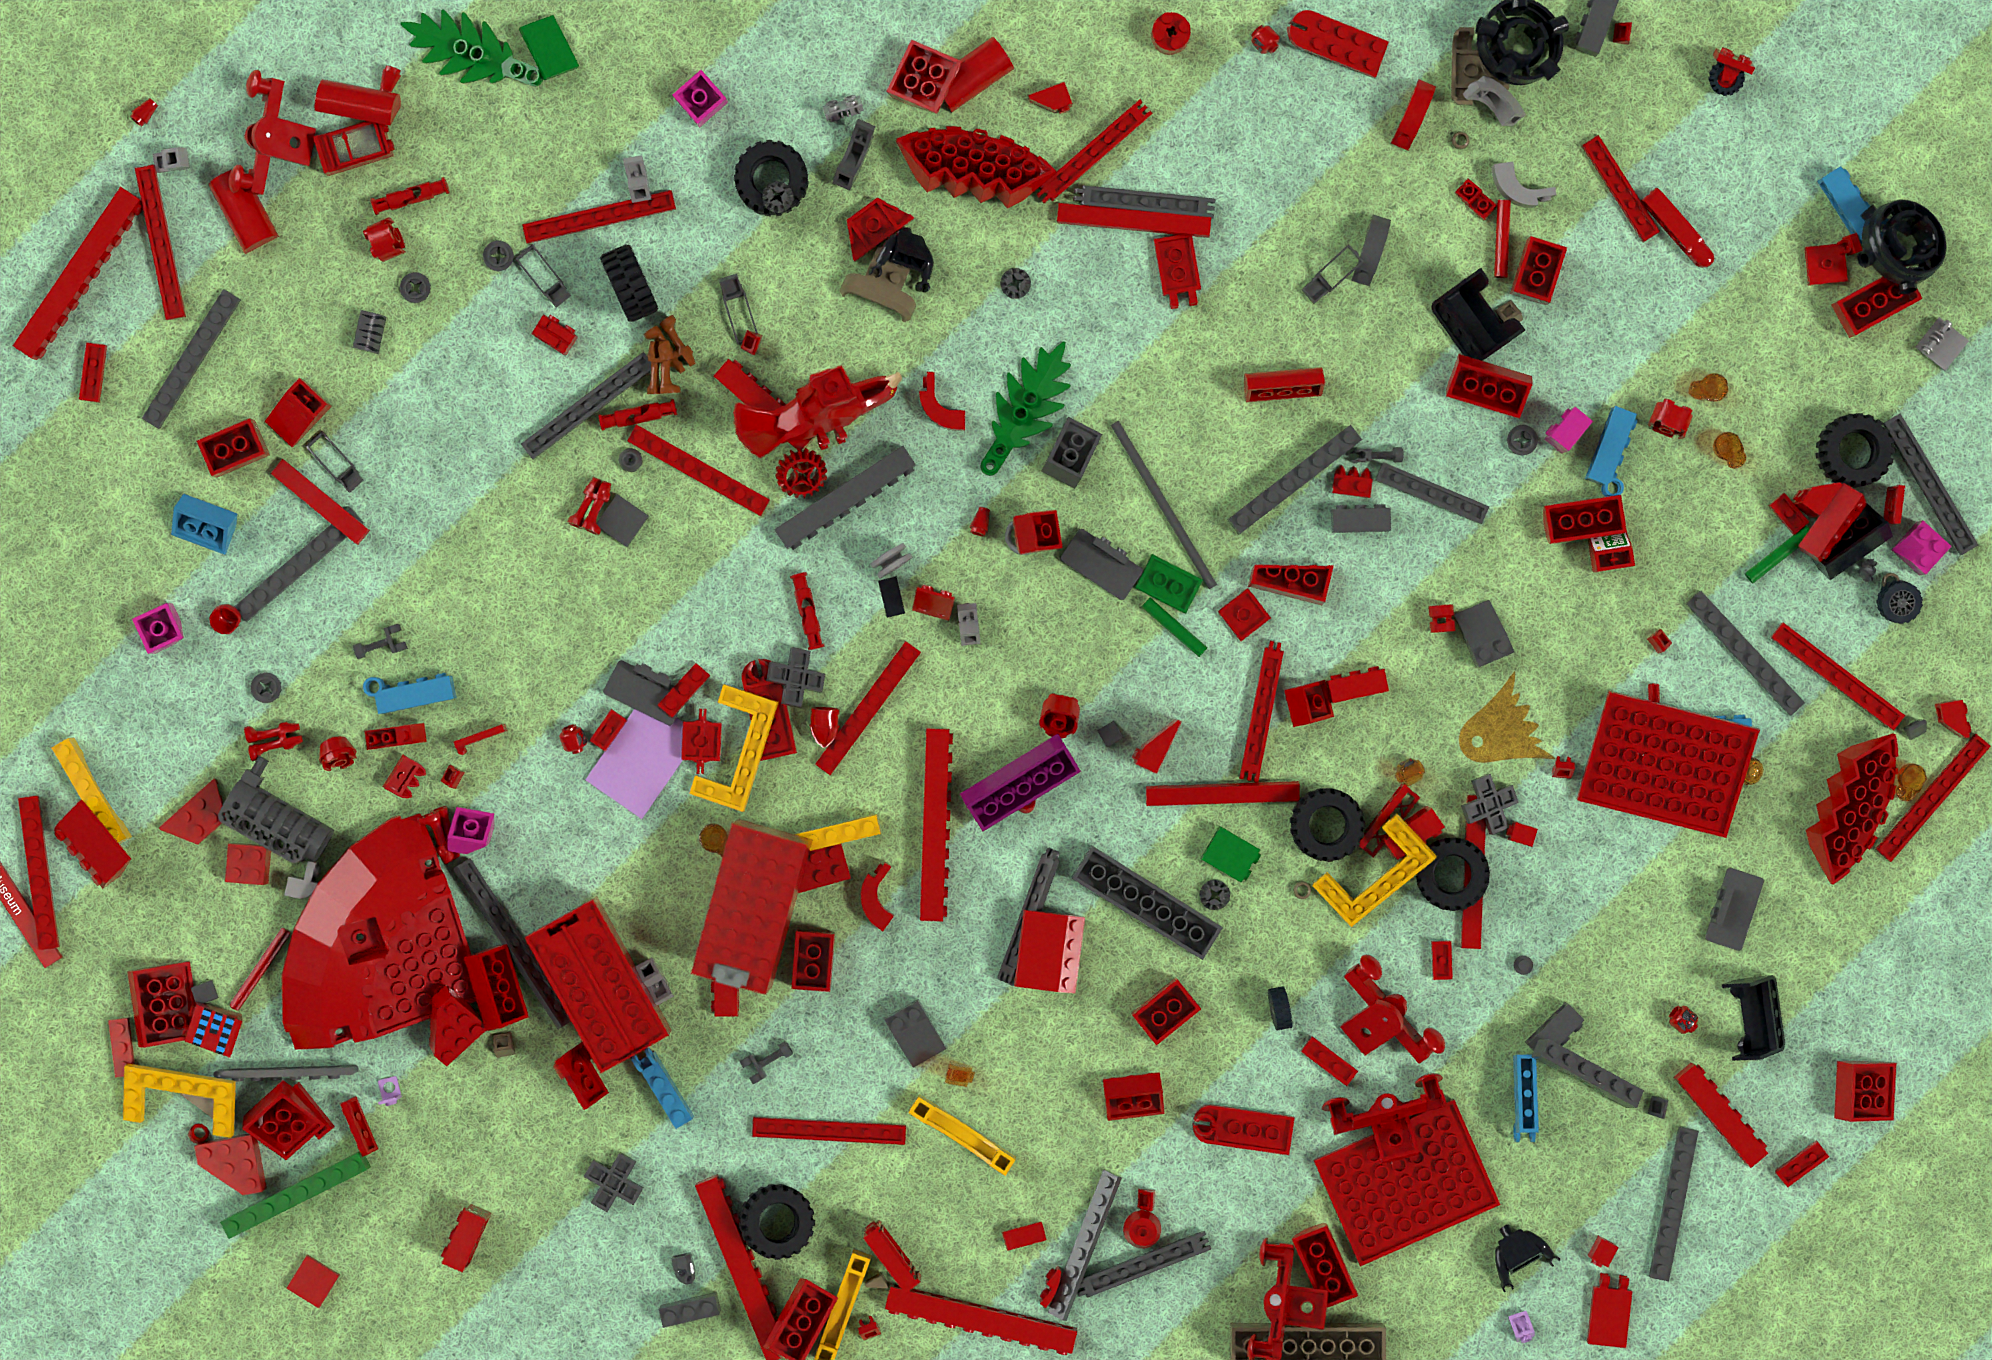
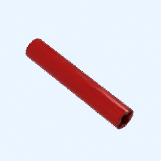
M1497 200L1495 278L1508 277L1511 200Z

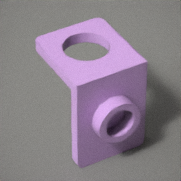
M393 1076L378 1081L382 1100L378 1102L379 1105L384 1103L386 1106L396 1104V1100L402 1097L397 1077ZM386 1082H392L395 1085V1090L392 1093H387L384 1090Z

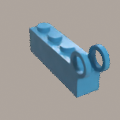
M1840 166L1817 182L1850 234L1857 232L1860 244H1862V229L1865 221L1860 215L1870 205L1861 198V192L1850 181L1848 171ZM1889 218L1883 220L1881 224L1885 225Z
M1617 406L1611 408L1585 477L1586 480L1602 485L1601 492L1605 497L1621 495L1623 493L1624 485L1621 480L1616 478L1617 473L1615 471L1617 466L1622 464L1624 458L1622 452L1624 448L1628 447L1631 440L1628 436L1637 424V419H1635L1636 413ZM1610 482L1615 483L1617 486L1615 494H1611L1608 491V484Z
M446 673L437 674L435 679L428 680L427 677L416 679L417 683L409 684V681L397 683L398 687L390 688V685H385V682L378 677H370L363 684L364 692L368 696H375L378 714L457 698L452 676H447ZM374 680L379 684V690L376 693L371 692L369 688L370 683Z
M648 1047L644 1049L647 1056L639 1060L636 1055H633L631 1060L636 1069L643 1074L675 1129L692 1120L694 1115L656 1052H652Z
M1513 1055L1515 1098L1513 1136L1515 1142H1520V1133H1529L1530 1142H1535L1536 1132H1539L1536 1059L1532 1058V1055Z

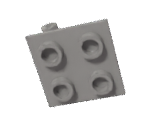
M850 95L845 97L843 101L837 102V100L827 102L823 106L826 120H831V122L839 120V112L843 119L842 111H846L847 117H849L848 110H850L851 116L861 114L860 112L864 110L860 96Z
M1939 317L1915 348L1946 371L1969 340L1952 328V323L1949 320L1944 321Z

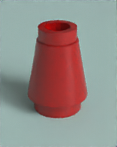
M386 65L382 71L380 90L392 92L401 77V70Z
M149 98L131 111L130 118L140 127L144 124L147 125L158 105Z
M979 507L970 525V533L982 537L988 533L990 509Z

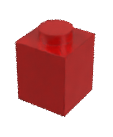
M1514 821L1512 825H1508L1509 828L1506 831L1507 840L1533 847L1538 831L1537 828Z
M1598 1235L1588 1256L1592 1259L1591 1263L1600 1268L1602 1265L1609 1267L1619 1247Z

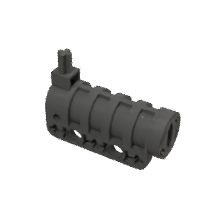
M258 756L252 769L245 770L241 779L228 795L218 814L220 822L289 862L297 863L307 859L316 862L330 842L334 829L261 788L260 785L265 778L261 774L269 761L264 757ZM247 821H248L249 824H250L249 829L247 828V825H246ZM280 840L283 841V848L280 846Z

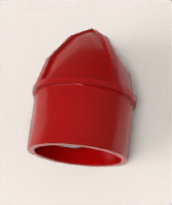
M811 708L809 724L811 734L816 743L822 748L831 744L840 728V725H838L839 708Z

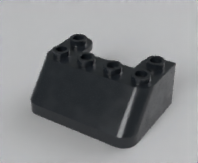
M1479 268L1432 303L1431 308L1464 356L1483 361L1526 330L1515 318H1509L1501 323L1480 293L1488 286L1489 280L1482 268Z

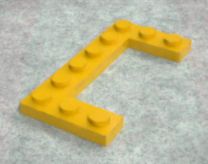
M723 684L717 703L753 714L731 787L695 775L689 794L744 812L778 702Z
M1398 814L1386 822L1382 829L1407 854L1406 857L1354 899L1328 872L1312 885L1350 927L1354 926L1436 859L1434 852Z
M129 1063L124 1066L123 1120L138 1123L144 1121L145 1088L214 1099L213 1135L228 1138L234 1136L236 1081Z

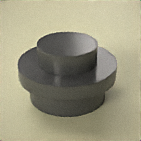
M1519 956L1514 961V969L1517 973L1526 975L1532 971L1533 962L1527 956Z

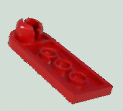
M1311 10L1297 13L1288 23L1290 24L1287 27L1288 37L1295 47L1366 76L1377 77L1389 41ZM1293 24L1300 25V26L1304 27L1305 30L1300 29V28L1295 27V26H1292V25H1293Z
M758 659L763 676L759 677L756 660L749 662L742 671L744 691L778 702L760 760L763 761L795 754L797 749L788 707L781 704L783 685L766 681L769 662L772 661ZM749 713L750 720H752L753 714Z
M842 844L809 852L798 893L851 879Z
M1211 1104L1200 1107L1194 1114L1193 1120L1195 1122H1210V1125L1192 1123L1195 1136L1204 1143L1282 1155L1290 1154L1294 1116Z

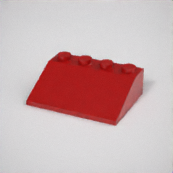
M82 799L54 828L56 838L66 844L68 852L72 856H76L80 861L81 868L84 871H88L92 876L93 882L97 886L100 885L102 889L118 879L131 861V857Z
M1024 910L1014 986L1075 994L1085 917L1075 914Z
M190 961L127 971L138 1047L146 1048L185 1040L182 1032L185 1024L189 1025L191 1017H188L190 1008L196 1004L191 987H194Z

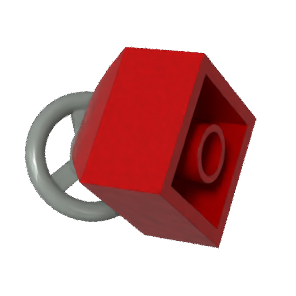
M1057 510L1013 516V521L1007 526L1005 531V540L1008 547L1019 555H1029L1036 552L1063 548ZM1013 528H1014L1016 546L1012 543V540H1011V531H1012Z

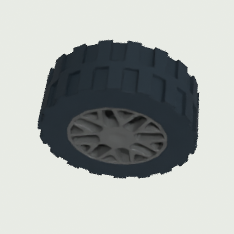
M1894 580L1890 583L1888 582L1880 589L1881 591L1877 595L1876 603L1878 605L1877 609L1885 619L1894 623L1904 624L1905 622L1909 623L1912 619L1914 620L1920 614L1923 606V597H1921V592L1915 585L1903 580Z
M1285 987L1268 989L1269 1006L1276 1031L1292 1028L1291 1009Z

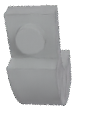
M1482 76L1478 81L1469 84L1468 89L1463 93L1466 100H1478L1486 104L1495 113L1502 126H1513L1526 115L1515 97L1492 78Z
M1513 162L1498 163L1491 167L1496 188L1506 200H1511V203L1524 208H1535L1538 206L1539 199L1540 202H1549L1551 198L1556 196L1555 187L1537 190L1523 187L1516 179Z

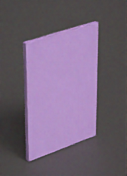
M634 709L622 730L607 751L603 753L585 780L628 809L629 812L643 819L683 761L681 760L683 721L676 717L673 724L668 726Z

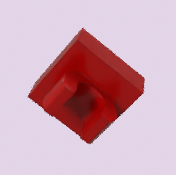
M1857 232L1842 237V240L1837 242V245L1844 244L1845 250L1841 251L1840 255L1847 254L1849 256L1863 251Z
M1557 756L1552 769V777L1571 779L1575 770V763L1571 762L1570 757H1567L1566 762H1561L1560 756Z
M869 1316L870 1322L867 1325H864L862 1319L859 1320L861 1327H858V1331L863 1340L881 1334L880 1327L872 1316Z

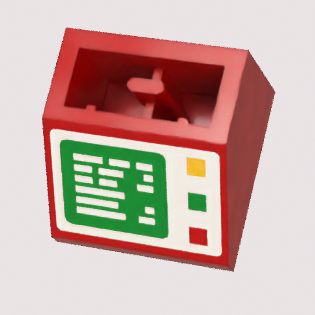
M1627 533L1588 539L1593 573L1635 566L1633 548Z

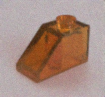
M950 1060L945 1083L967 1087L968 1082L972 1083L975 1072L972 1071V1066Z

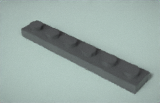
M1384 462L1375 481L1479 524L1483 523L1490 507Z

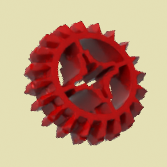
M806 447L803 452H801L800 448H797L795 453L790 450L789 456L783 455L785 460L778 461L780 466H776L778 473L775 474L776 479H778L777 484L781 486L783 492L787 491L789 496L794 494V497L798 498L799 495H802V498L805 499L806 494L809 493L810 496H813L812 491L819 492L818 486L824 487L823 480H827L825 474L827 473V468L824 467L826 464L824 460H821V455H816L814 450L809 452ZM816 467L815 475H814L813 478L811 479V478H810V474L813 472V469ZM792 468V469H793V472L790 474V477L787 479V473H788L789 469Z

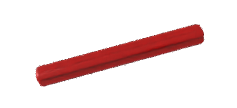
M281 928L231 1001L230 1006L232 1009L240 1010L291 935L289 930Z

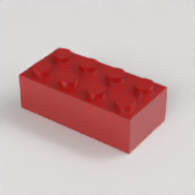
M1882 276L1836 301L1831 306L1848 337L1851 338L1923 298L1918 289L1913 293L1900 294L1898 284L1890 282Z
M1458 354L1446 387V396L1520 418L1532 388L1533 380L1531 375Z
M507 944L493 946L464 957L486 1031L501 1029L529 1017Z
M800 1278L763 1347L784 1360H805L838 1297L811 1281Z

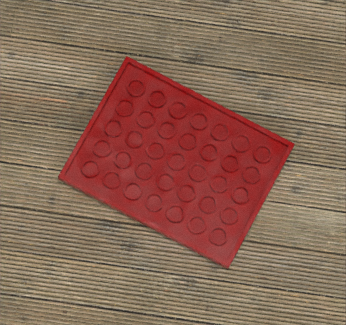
M1609 690L1576 799L1577 801L1727 838L1760 729Z
M1454 1098L1446 1101V1107L1419 1113L1409 1118L1419 1149V1155L1382 1164L1374 1135L1371 1134L1313 1160L1360 1267L1501 1205ZM1392 1136L1390 1142L1392 1144H1399L1401 1139L1398 1136Z

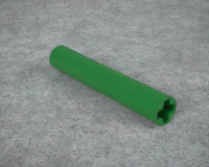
M1804 526L1745 573L1747 579L1752 584L1792 554L1799 548L1798 545L1810 529Z
M1149 597L1141 608L1198 657L1208 648L1152 598Z

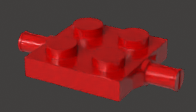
M699 708V720L683 721L681 760L697 762L696 774H700V767L701 774H704V763L720 761L722 723L706 720L707 709L703 708V716L702 708Z

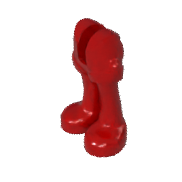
M594 477L584 489L585 497L581 506L574 515L568 518L567 523L579 529L583 528L592 534L600 535L601 528L597 525L596 520L603 504L609 501L611 483L607 481L601 483L600 479ZM594 501L587 518L584 520L585 514L591 502Z
M282 722L277 728L263 731L255 730L252 726L244 727V734L248 743L279 737V739L249 745L248 750L252 762L256 761L258 756H261L266 751L282 747L285 750L293 749L295 745L302 743V735L291 736V738L286 737V733L300 730L299 723Z
M447 806L433 809L429 814L417 818L419 824L430 825L433 829L437 844L435 849L444 864L460 857V853L448 851V834L451 827Z

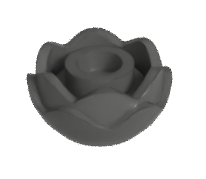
M628 448L620 453L619 465L624 471L635 472L642 466L643 460L638 450Z
M1874 559L1863 561L1859 574L1862 580L1865 582L1873 581L1872 576L1876 573L1875 566L1877 561H1874Z

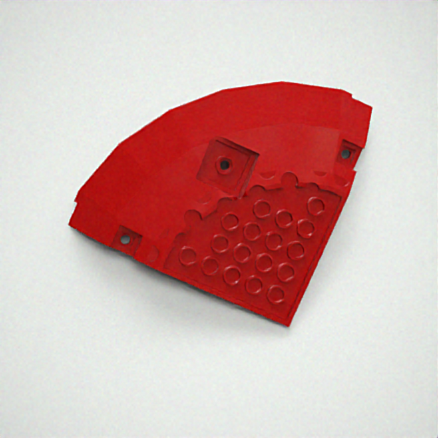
M420 813L401 819L400 815L392 817L348 847L318 882L296 922L281 974L282 1023L285 1032H289L295 1050L332 1048L334 1045L353 1039L354 1043L371 1040L430 1019L432 1014V997L445 985L450 987L467 1003L471 1004L477 1001L464 957L471 955L433 842L426 826L418 823L417 818L421 816ZM427 860H431L430 865H425ZM359 933L363 934L361 940L356 939V935ZM337 1029H342L340 1034H336Z

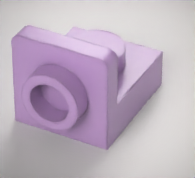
M1527 1310L1508 1316L1516 1342L1526 1343L1531 1341L1532 1337L1535 1336V1331Z

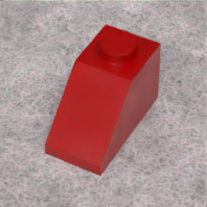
M1065 82L1028 95L1030 103L1052 113H1066L1070 111V107L1073 104Z

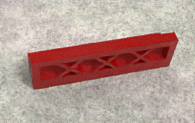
M1402 783L1366 828L1364 836L1359 842V847L1374 858L1383 846L1382 842L1379 843V838L1382 836L1385 838L1390 837L1388 834L1378 835L1380 827L1390 820V815L1395 808H1400V817L1404 819L1421 797ZM1407 793L1415 797L1410 804L1402 805V799ZM1372 838H1376L1377 847L1372 852L1366 845Z

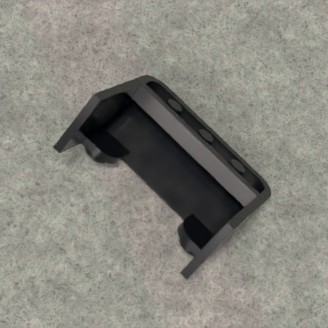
M1773 975L1736 979L1722 984V988H1730V993L1734 998L1740 999L1745 1036L1741 1037L1738 1042L1740 1054L1733 1056L1732 1061L1762 1060L1783 1051L1785 1038L1776 978Z

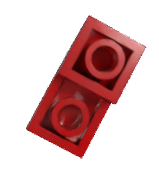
M1469 178L1455 192L1483 221L1497 208V205Z
M1042 1221L1002 1232L1007 1251L1047 1240Z
M1059 1266L1056 1269L1051 1268L1045 1276L1047 1278L1046 1284L1050 1288L1046 1287L1039 1296L1041 1298L1040 1304L1045 1308L1052 1301L1061 1278V1268Z

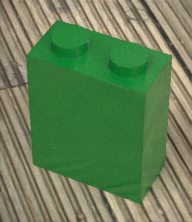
M1219 826L1200 859L1242 883L1243 880L1246 881L1252 871L1249 869L1253 863L1256 864L1261 854L1259 853V848Z

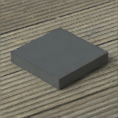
M617 494L598 520L597 525L608 535L628 547L649 515Z

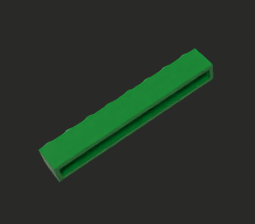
M359 1151L225 1218L220 1223L228 1239L366 1171L371 1166L366 1156L362 1157Z

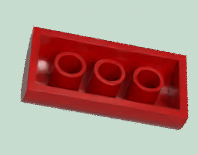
M991 37L960 59L962 64L944 99V103L952 113L1014 70L1010 58L994 37Z
M326 79L320 81L315 97V111L389 126H391L401 107V97L398 93Z
M229 170L215 177L208 185L244 254H247L276 239L279 235L258 195L245 192L244 189H239L236 193L231 192L228 185L231 172Z
M1322 367L1244 374L1246 402L1322 396L1325 386Z
M1621 495L1547 505L1543 508L1544 529L1549 544L1627 533Z
M1327 1223L1314 1225L1293 1236V1244L1313 1288L1329 1291L1327 1308L1358 1297L1359 1294Z

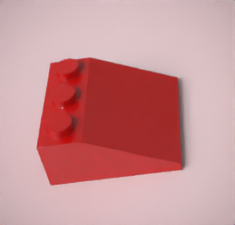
M911 39L886 92L893 99L909 106L938 114L962 61Z
M1174 719L1142 744L1140 749L1136 747L1132 758L1135 759L1133 763L1157 774L1182 721Z
M1837 1061L1834 1118L1849 1122L1894 1120L1897 1063Z
M282 1080L243 1116L242 1129L287 1160L319 1132L326 1123L295 1088Z

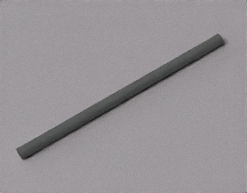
M1119 421L1111 425L1112 429L1207 587L1209 589L1217 585L1216 581Z

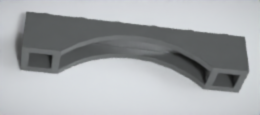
M1550 1039L1538 1040L1531 1056L1547 1066L1563 1071L1590 1084L1604 1093L1610 1100L1625 1108H1637L1644 1090Z

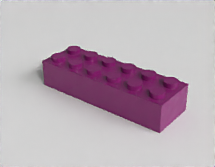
M1056 734L961 792L960 796L981 830L985 831L1077 775L1081 770L1059 734Z

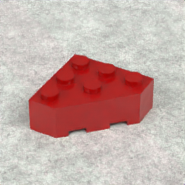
M445 985L432 997L429 1047L434 1057L447 1067L486 1030L481 1013Z
M250 1134L206 1141L194 1146L198 1165L240 1194L248 1195L267 1189L258 1140Z

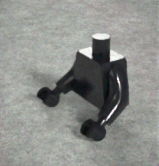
M902 228L885 241L876 259V266L871 267L868 273L871 275L873 270L876 269L878 273L875 278L881 276L883 272L881 267L889 259V262L921 272L920 277L922 281L916 283L915 290L917 292L921 291L923 285V292H928L930 284L927 281L931 278L934 266L932 254L922 236L913 234L910 228Z
M1509 1224L1499 1229L1504 1238L1498 1241L1499 1246L1495 1249V1263L1503 1292H1506L1504 1288L1507 1285H1510L1512 1290L1514 1289L1509 1272L1512 1275L1543 1257L1542 1254L1552 1267L1554 1266L1552 1264L1554 1258L1560 1261V1258L1554 1254L1550 1246L1535 1233L1528 1230L1523 1231L1522 1229L1513 1232Z

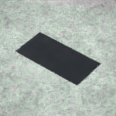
M897 576L878 580L886 617L905 614Z

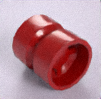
M1453 604L1428 606L1429 617L1432 618L1430 633L1455 631V620L1451 618L1454 615ZM1446 617V623H1438V618Z

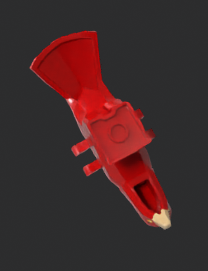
M842 365L810 375L809 383L797 389L798 393H795L796 398L773 411L737 402L733 411L735 433L744 447L748 448L752 455L754 454L759 458L769 454L782 443L793 440H805L815 436L817 437L819 448L821 450L827 449L830 441L826 433L833 430L837 443H845L847 434L843 427L850 425L859 416L865 415L894 397L902 376L899 372H896L892 375L877 376L851 384Z

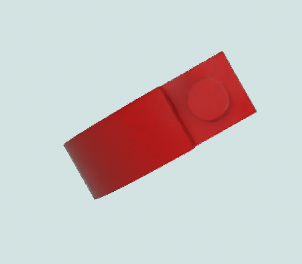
M1418 79L1391 144L1409 151L1429 108L1436 86Z
M927 372V376H923V388H927V391H919L920 402L924 412L931 421L944 429L965 431V410H948L942 407L935 397V372Z
M887 862L884 865L881 863L874 871L877 874L875 877L868 873L861 888V904L864 913L869 921L882 932L894 917L893 913L882 906L877 894L880 882L892 867Z

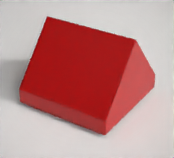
M1632 22L1615 23L1613 43L1629 45Z
M747 330L741 348L755 355L763 335Z
M1662 629L1657 630L1647 638L1658 654L1666 651L1672 644Z
M450 764L441 781L449 788L456 789L465 772Z
M1138 1189L1137 1208L1153 1211L1155 1207V1190Z

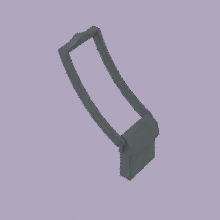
M533 244L515 257L544 296L549 298L556 308L571 296L566 290L567 288L564 286L563 281ZM533 248L559 280L546 292L540 288L519 261L520 258Z
M1348 244L1315 275L1311 282L1302 288V292L1315 304L1323 296L1333 291L1364 261L1360 258L1358 252ZM1349 248L1360 263L1332 288L1320 273Z
M736 273L720 278L719 283L738 345L742 344L743 340L738 341L726 301L744 296L755 332L758 333L746 293Z
M323 431L314 436L306 445V448L349 493L363 481L359 474L360 472L356 470L354 464ZM322 435L351 465L338 478L309 448Z

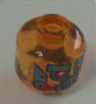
M1409 758L1397 765L1395 777L1399 783L1411 786L1423 779L1425 770L1419 760Z

